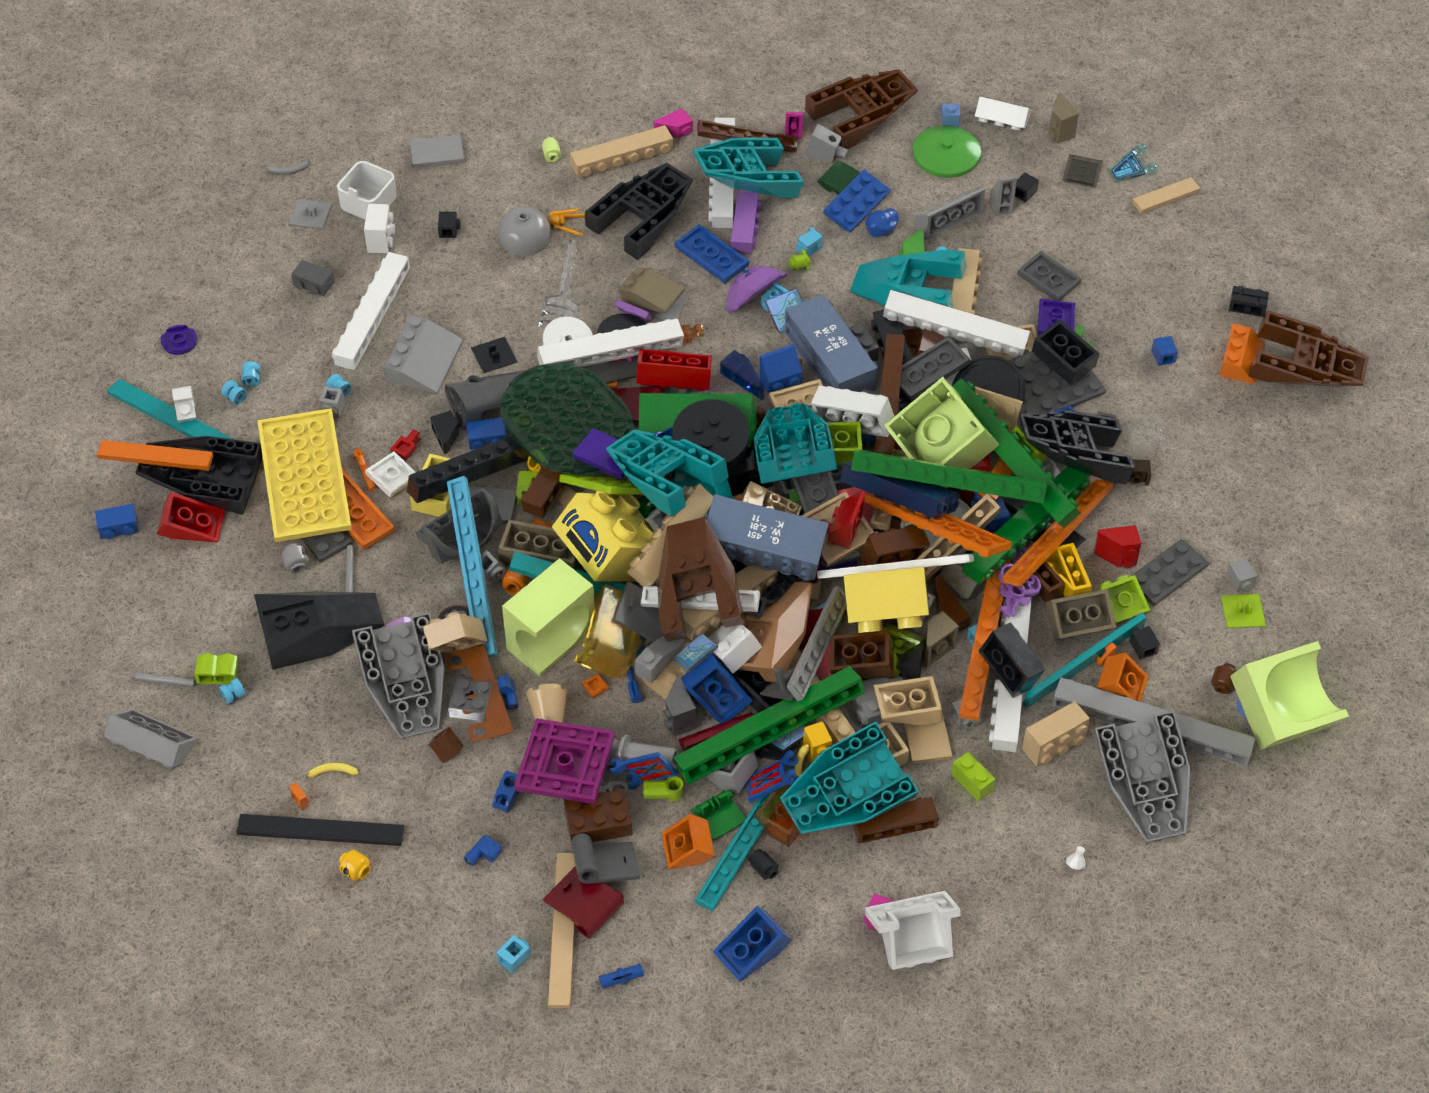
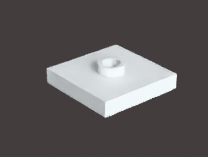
M394 451L365 470V474L390 498L407 487L409 475L416 473Z

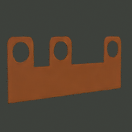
M484 644L446 654L444 658L449 670L468 666L473 680L492 683L484 713L486 721L469 726L468 731L473 742H480L514 732ZM454 655L462 658V662L458 666H453L449 663V659ZM473 694L466 697H468V699L476 698L477 695ZM462 710V712H463L464 714L474 713V712H471V711H463V710ZM476 727H484L486 729L485 736L481 738L474 736V729Z

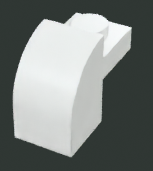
M192 387L173 388L172 394L178 423L197 420Z

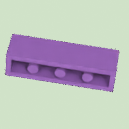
M738 191L731 237V247L738 253L752 254V248H756L757 238H754V235H758V225L756 223H759L760 212H757V210H761L762 200H758L759 193Z

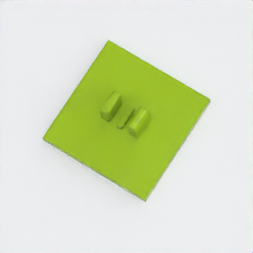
M1259 594L1221 595L1227 628L1266 627Z

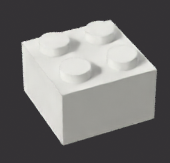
M368 204L364 226L367 253H388L389 247H393V237H391V234H395V224H392L393 212H390V207L387 204Z

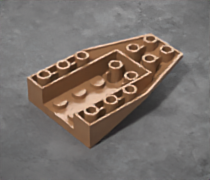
M795 582L778 601L765 605L762 617L748 614L744 618L745 623L742 625L755 636L762 648L738 670L759 672L764 680L769 682H777L774 672L776 668H782L783 674L788 671L806 633L812 590L811 583Z

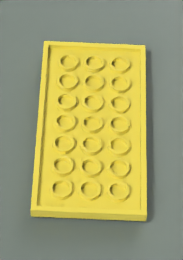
M332 408L257 420L275 542L352 530Z

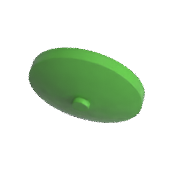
M942 125L926 129L917 136L913 144V158L916 164L925 172L938 177L953 178L963 176L971 172L980 160L981 148L977 139L968 131L955 126Z

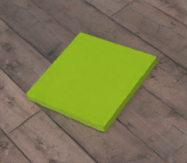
M561 474L559 482L603 491L608 494L644 495L630 480L626 479L621 480L603 475Z

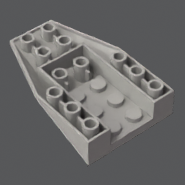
M430 612L411 616V621L376 630H372V626L352 630L365 686L399 739L438 730L440 726L444 665L441 653L429 649L423 626L429 625V621L432 620Z
M1169 711L1156 714L1152 719L1116 727L1115 724L1094 728L1092 734L1110 789L1145 842L1186 834L1190 766L1175 712Z

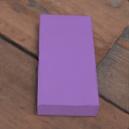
M617 300L615 304L619 311L637 316L648 323L653 319L649 312L621 300Z

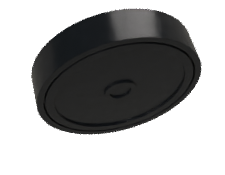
M982 356L971 360L969 365L958 371L952 382L953 386L962 378L966 383L970 381L976 387L1023 401V404L1025 402L1026 386L1023 377L1014 364L999 356Z
M701 400L687 406L677 416L673 425V440L687 439L724 458L728 470L738 464L747 452L749 427L746 418L735 406L721 400Z

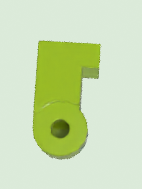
M519 471L516 490L519 506L522 507V494L528 490L531 480L537 476L538 472Z

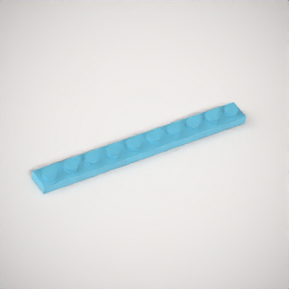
M465 476L447 481L469 615L482 620L488 642L483 644L487 656L490 658L498 655L468 480Z

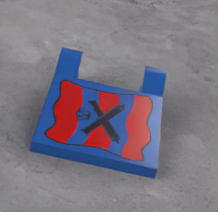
M792 750L787 751L782 759L752 774L747 781L748 800L750 803L785 785H792L799 778V776L791 777L795 775L794 769L788 770L785 774V766H794L798 763L797 757L790 759V757L794 756Z
M659 752L624 761L618 759L610 761L612 766H616L610 769L613 774L617 775L624 769L631 773L626 777L628 781L632 780L630 784H627L628 789L631 790L643 784V780H660L678 775V771Z

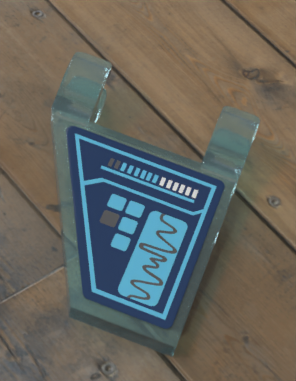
M1144 143L1138 144L1108 170L1115 183L1157 172L1156 168L1158 165L1156 162H1151L1144 167L1138 158L1139 155L1146 154Z

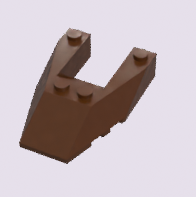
M899 69L879 72V75L875 76L866 74L862 75V78L856 79L847 77L806 95L805 111L813 120H816L849 105L858 116L833 126V132L842 138L839 146L848 149L855 146L916 94L918 89Z
M1269 310L1266 311L1260 323L1257 336L1294 348L1293 358L1289 360L1258 350L1251 362L1249 377L1273 383L1363 386L1368 356L1350 345L1346 347L1338 342L1339 339L1333 335L1332 337L1328 336L1318 326Z
M702 517L667 526L657 584L659 620L664 638L669 642L687 637L681 600L713 592L716 594L720 621L725 628L744 624L735 568L706 518Z

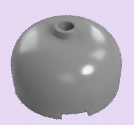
M514 208L508 211L499 222V243L511 254L518 256L534 255L536 252L546 248L550 242L551 231L549 221L542 212L535 208Z

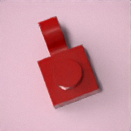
M413 429L406 438L401 436L390 448L391 453L394 451L406 461L417 449L416 444L421 440L418 437L420 432Z

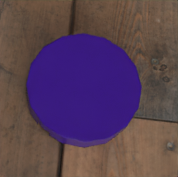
M186 325L169 327L164 335L162 334L161 336L163 349L173 355L188 353L197 344L195 330L188 328Z

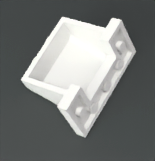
M946 891L865 908L866 917L878 933H882L888 964L892 970L904 967L911 968L917 964L933 963L936 960L953 957L951 918L961 915L960 908Z

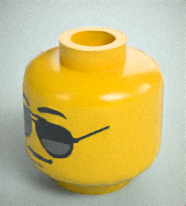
M357 850L345 852L339 859L340 872L352 881L363 880L370 872V860Z

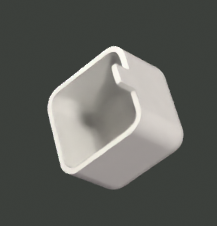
M366 161L357 162L337 184L341 209L366 220L368 204H387L390 206L397 196L394 174Z

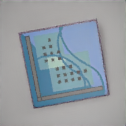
M797 288L765 300L779 334L785 331V309L802 303Z

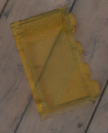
M603 584L594 594L595 608L587 637L582 642L584 650L576 654L575 662L610 678L619 679L627 673L630 666L635 665V660L638 657L636 652L642 640L639 634L613 621L623 591Z

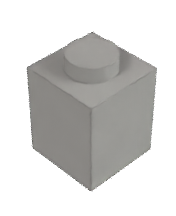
M1247 558L1229 563L1226 574L1236 591L1252 589L1257 575Z

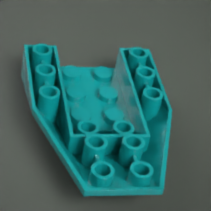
M794 403L788 407H775L767 411L754 436L761 484L837 469L828 423L805 403Z
M876 721L823 750L780 797L800 834L864 823L917 796L919 792L909 774L904 775L885 744L887 738Z

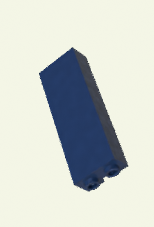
M853 460L843 463L841 482L873 493L876 496L934 519L944 514L955 512L959 505V493L940 485L851 470Z

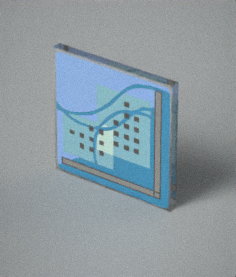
M701 633L674 656L672 660L689 673L718 648V645Z

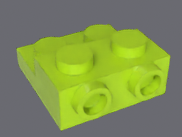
M1126 574L1117 578V581L1114 583L1107 581L1099 585L1100 588L1097 591L1108 589L1115 624L1136 617L1140 613L1144 614L1150 611L1135 575L1128 577Z

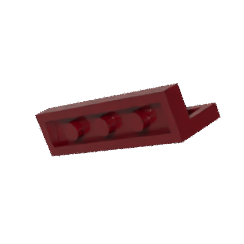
M752 712L682 737L678 739V742L684 752L754 715Z

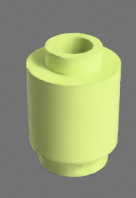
M552 137L544 139L542 150L545 160L547 162L558 161L561 158L558 141Z

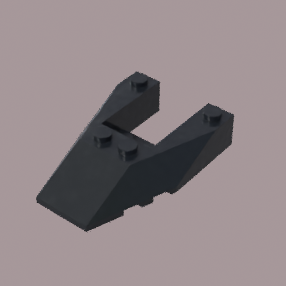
M668 163L649 170L648 174L643 176L637 175L627 183H619L585 211V226L600 234L627 210L634 213L644 221L624 237V252L638 260L650 250L671 221L693 183V179Z
M1064 410L1063 413L1048 411L1047 414L1039 415V412L1019 413L1018 415L1025 440L1055 462L1108 482L1125 485L1135 469L1130 455L1096 450L1095 444L1114 447L1122 432L1119 420L1116 418Z

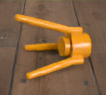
M578 208L553 211L549 214V224L554 226V229L583 236L584 233L563 227L561 224L565 223V218L585 217V213L568 214L578 212Z

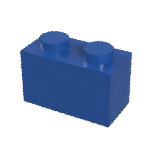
M503 417L466 422L470 450H475L506 438Z
M134 504L95 511L97 529L101 539H112L115 536L132 535L134 532H139Z

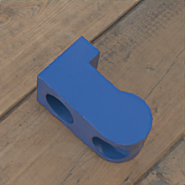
M505 771L493 799V808L510 812L519 794V791L514 789L518 774Z

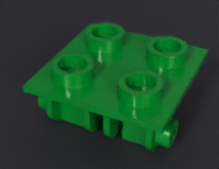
M723 790L716 796L691 809L695 816L708 820L710 835L713 841L742 825L746 819L731 799L733 794L730 790Z

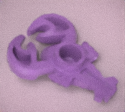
M1012 564L1003 566L998 574L999 582L1003 583L1000 593L1006 597V606H1001L1000 611L1007 618L1015 617L1017 612L1014 609L1019 604L1022 606L1028 605L1031 600L1030 597L1039 594L1041 589L1040 580L1033 574L1021 587L1004 583L1003 575L1013 566Z

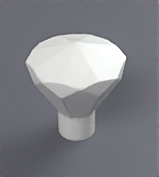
M1078 846L1076 852L1066 858L1067 865L1075 870L1084 869L1086 865L1083 856L1085 849Z

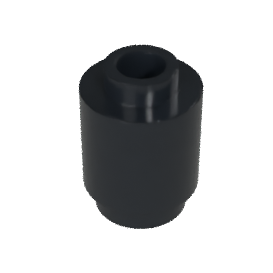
M757 849L750 855V866L764 880L768 878L773 879L778 874L779 865L766 851Z

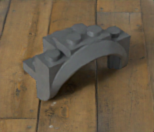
M484 488L478 490V493L471 496L473 515L479 513L475 520L479 548L490 541V536L497 528L504 525L495 500ZM452 510L444 513L429 524H424L421 526V529L415 532L417 538L428 545L431 556L443 564L452 557L460 560Z

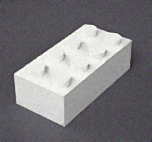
M819 386L811 402L814 412L825 422H860L861 433L888 437L890 433L884 425L895 417L888 397L883 395L837 389L831 386Z

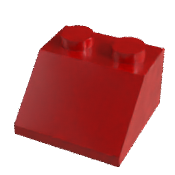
M1136 525L1098 529L1094 554L1116 567L1131 568L1137 565L1142 543Z

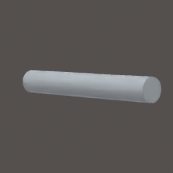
M348 545L346 551L345 592H353L354 546Z
M139 672L135 675V680L181 686L194 687L196 682L195 679Z

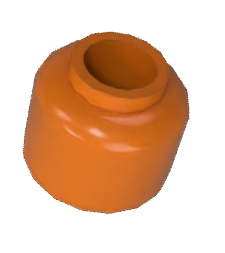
M508 569L504 575L502 586L509 594L516 595L528 585L530 577L509 571Z

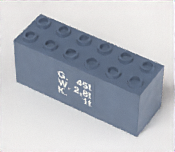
M824 294L785 309L784 332L816 377L821 380L823 386L848 389L855 392H861L863 389L872 392L876 390L878 371L876 362L871 360L868 351L863 349L859 339L852 334L849 325L843 322L840 313L835 311L832 302L827 300Z
M714 494L707 521L730 561L737 560L748 566H760L768 571L772 569L777 570L784 575L792 574L799 576L803 580H815L826 538L827 522Z

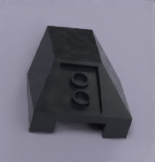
M212 436L146 443V445L209 451L213 453V459L209 471L139 463L135 472L136 475L185 497L236 514H244L263 459L261 443Z
M312 591L254 594L272 670L331 656L354 643L352 630L372 626V630H376L384 626L376 593Z

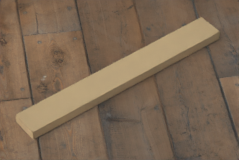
M557 853L555 886L576 866L573 853ZM555 909L553 913L548 1008H570L575 924Z

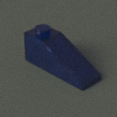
M735 350L732 351L720 362V373L760 400H763L765 387L749 359L744 354H740Z

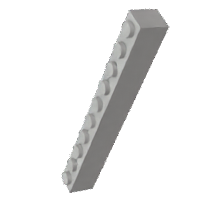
M1061 677L1052 703L1053 707L1062 709L1076 701L1089 718L1108 724H1115V726L1152 719L1156 714L1170 711ZM1175 713L1185 748L1247 767L1255 743V737L1230 730L1227 727L1216 726L1207 721H1200L1188 715Z

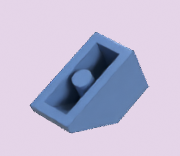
M940 104L941 125L959 127V104Z

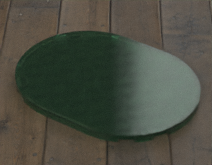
M548 363L532 367L516 376L509 383L508 388L501 397V418L507 431L535 462L558 473L587 474L599 471V469L573 458V452L593 428L618 440L634 430L632 414L620 397L596 373L587 368L575 367L574 364L560 363V365H549Z

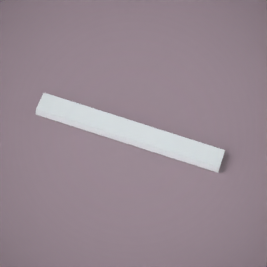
M965 554L817 571V577L824 579L857 573L970 563L974 561V555Z

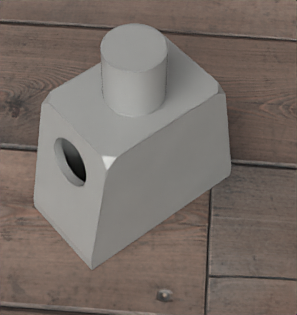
M817 124L806 156L832 163L835 156L845 159L848 149L839 146L842 139L841 136Z

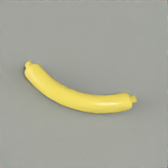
M809 744L803 745L797 754L798 763L794 765V777L802 774V766L805 756L809 751Z
M327 763L313 768L308 772L307 776L308 778H314L328 771H342L354 776L358 775L359 772L357 768L348 764Z

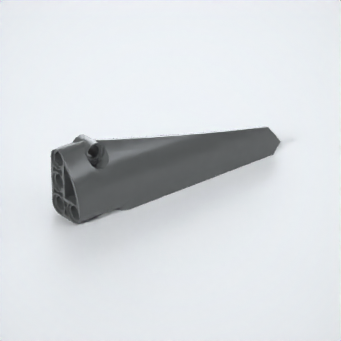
M622 359L618 363L613 360L543 375L541 368L481 378L471 375L466 381L446 384L445 394L455 417L457 416L459 419L460 427L466 428V422L480 421L485 410L501 407L502 411L509 412L548 403L552 394L636 378L638 362Z

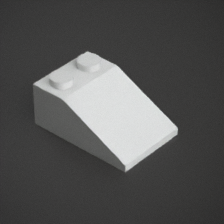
M742 624L728 628L722 625L708 637L716 645L709 652H712L732 674L762 648L755 636Z

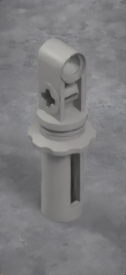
M625 734L621 741L614 738L607 766H612L610 764L612 759L624 761L659 752L676 769L673 757L678 755V749L633 743L630 735Z

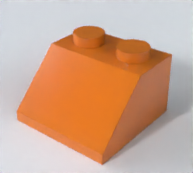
M1126 653L1112 655L1106 658L1097 689L1110 691L1113 694L1129 697L1141 702L1149 676Z
M689 814L662 832L668 869L700 865L715 856L709 824L706 819Z

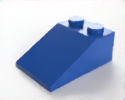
M712 652L681 676L686 689L719 723L729 721L753 702L743 687Z
M756 906L713 952L741 982L779 955L793 939L766 910Z

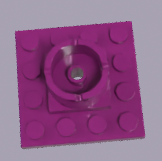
M536 718L514 785L515 791L595 804L614 742L615 731Z

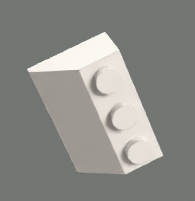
M979 97L975 117H979L978 121L988 123L991 120L995 121L994 125L1004 127L1005 124L1011 125V129L1021 131V128H1026L1032 109Z

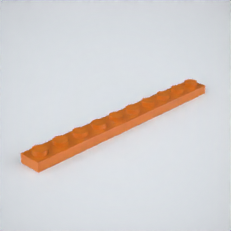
M1095 479L1075 500L1079 504L1077 509L1081 514L1065 528L1055 521L1003 575V582L1021 587L1113 489V483Z
M1007 559L1005 565L1010 564L1011 560ZM998 569L992 578L986 581L959 718L979 721L989 665L979 653V649L992 631L997 629L1004 597L1000 593L1003 583L999 582L998 574L1000 570Z

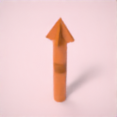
M355 447L354 460L359 464L369 491L376 490L375 483L365 474L368 466L363 456L364 452Z

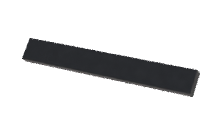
M240 814L236 832L237 835L402 846L405 828L404 825Z

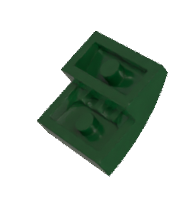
M837 160L817 182L827 191L831 192L833 190L839 195L860 172L850 165Z

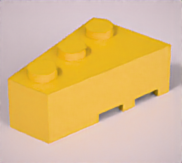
M1074 543L1059 546L1045 560L1065 583L1063 593L1065 597L1092 592V585Z

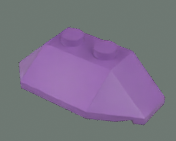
M755 265L749 268V273L737 276L735 278L736 281L730 285L726 310L731 312L739 309L771 287L774 282L777 283L788 275L787 272L766 265L759 267Z

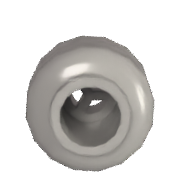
M292 543L286 546V549L282 552V559L288 571L300 573L307 568L309 558L304 546Z

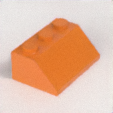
M1232 324L1219 376L1256 384L1257 379L1248 375L1251 362L1258 350L1264 351L1265 343L1251 327Z

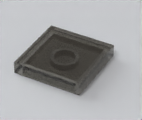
M1069 154L1063 182L1096 188L1103 161Z

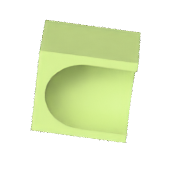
M944 377L940 378L884 425L905 454L911 459L971 469L999 446L996 439L980 423L961 399L960 394Z
M560 558L502 605L507 650L538 676L543 675L596 630L593 584Z
M1318 641L1248 663L1230 676L1260 750L1333 727L1349 717L1346 709L1337 708L1329 700L1321 685L1317 671V655L1321 649Z

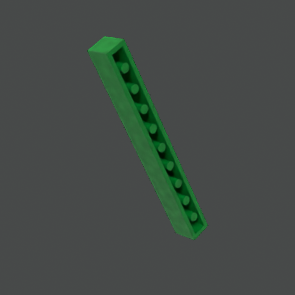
M961 378L952 387L960 394L961 399L980 423L999 443V446L994 451L1017 477L1046 482L1044 502L1041 504L1055 521L1065 528L1081 514L1077 509L1079 504L1072 497L1069 499L1065 495L1067 491L1061 484L1057 486L1054 483L1056 478L1049 471L1045 472L1042 469L1044 465L1037 457L1035 459L1031 457L1033 452L1026 445L1022 446L1019 443L1021 439L1015 432H1009L1008 428L1010 426L1003 419L999 420L996 417L999 414L992 406L987 407L986 403L988 401L981 394L977 395L974 392L976 388L970 381L966 383Z
M859 449L854 450L851 467L853 471L1038 503L1044 502L1047 486L1044 481Z
M1067 466L1055 477L1054 483L1057 486L1061 484L1067 491L1065 495L1069 499L1072 497L1075 500L1080 491H1085L1090 485L1091 481L1089 479L1091 475ZM1029 501L994 533L1011 541V549L988 558L973 552L974 561L965 563L961 572L979 585L985 580L989 581L997 569L1000 570L1005 565L1007 559L1011 560L1018 549L1022 550L1027 541L1034 539L1038 530H1043L1049 520H1054V518L1041 503Z
M848 666L810 686L803 700L797 701L795 698L792 701L783 700L674 756L673 759L678 773L690 785L865 693L861 677Z

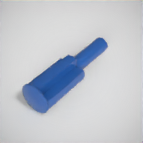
M627 667L628 690L631 702H642L643 698L639 683L634 679L632 668Z

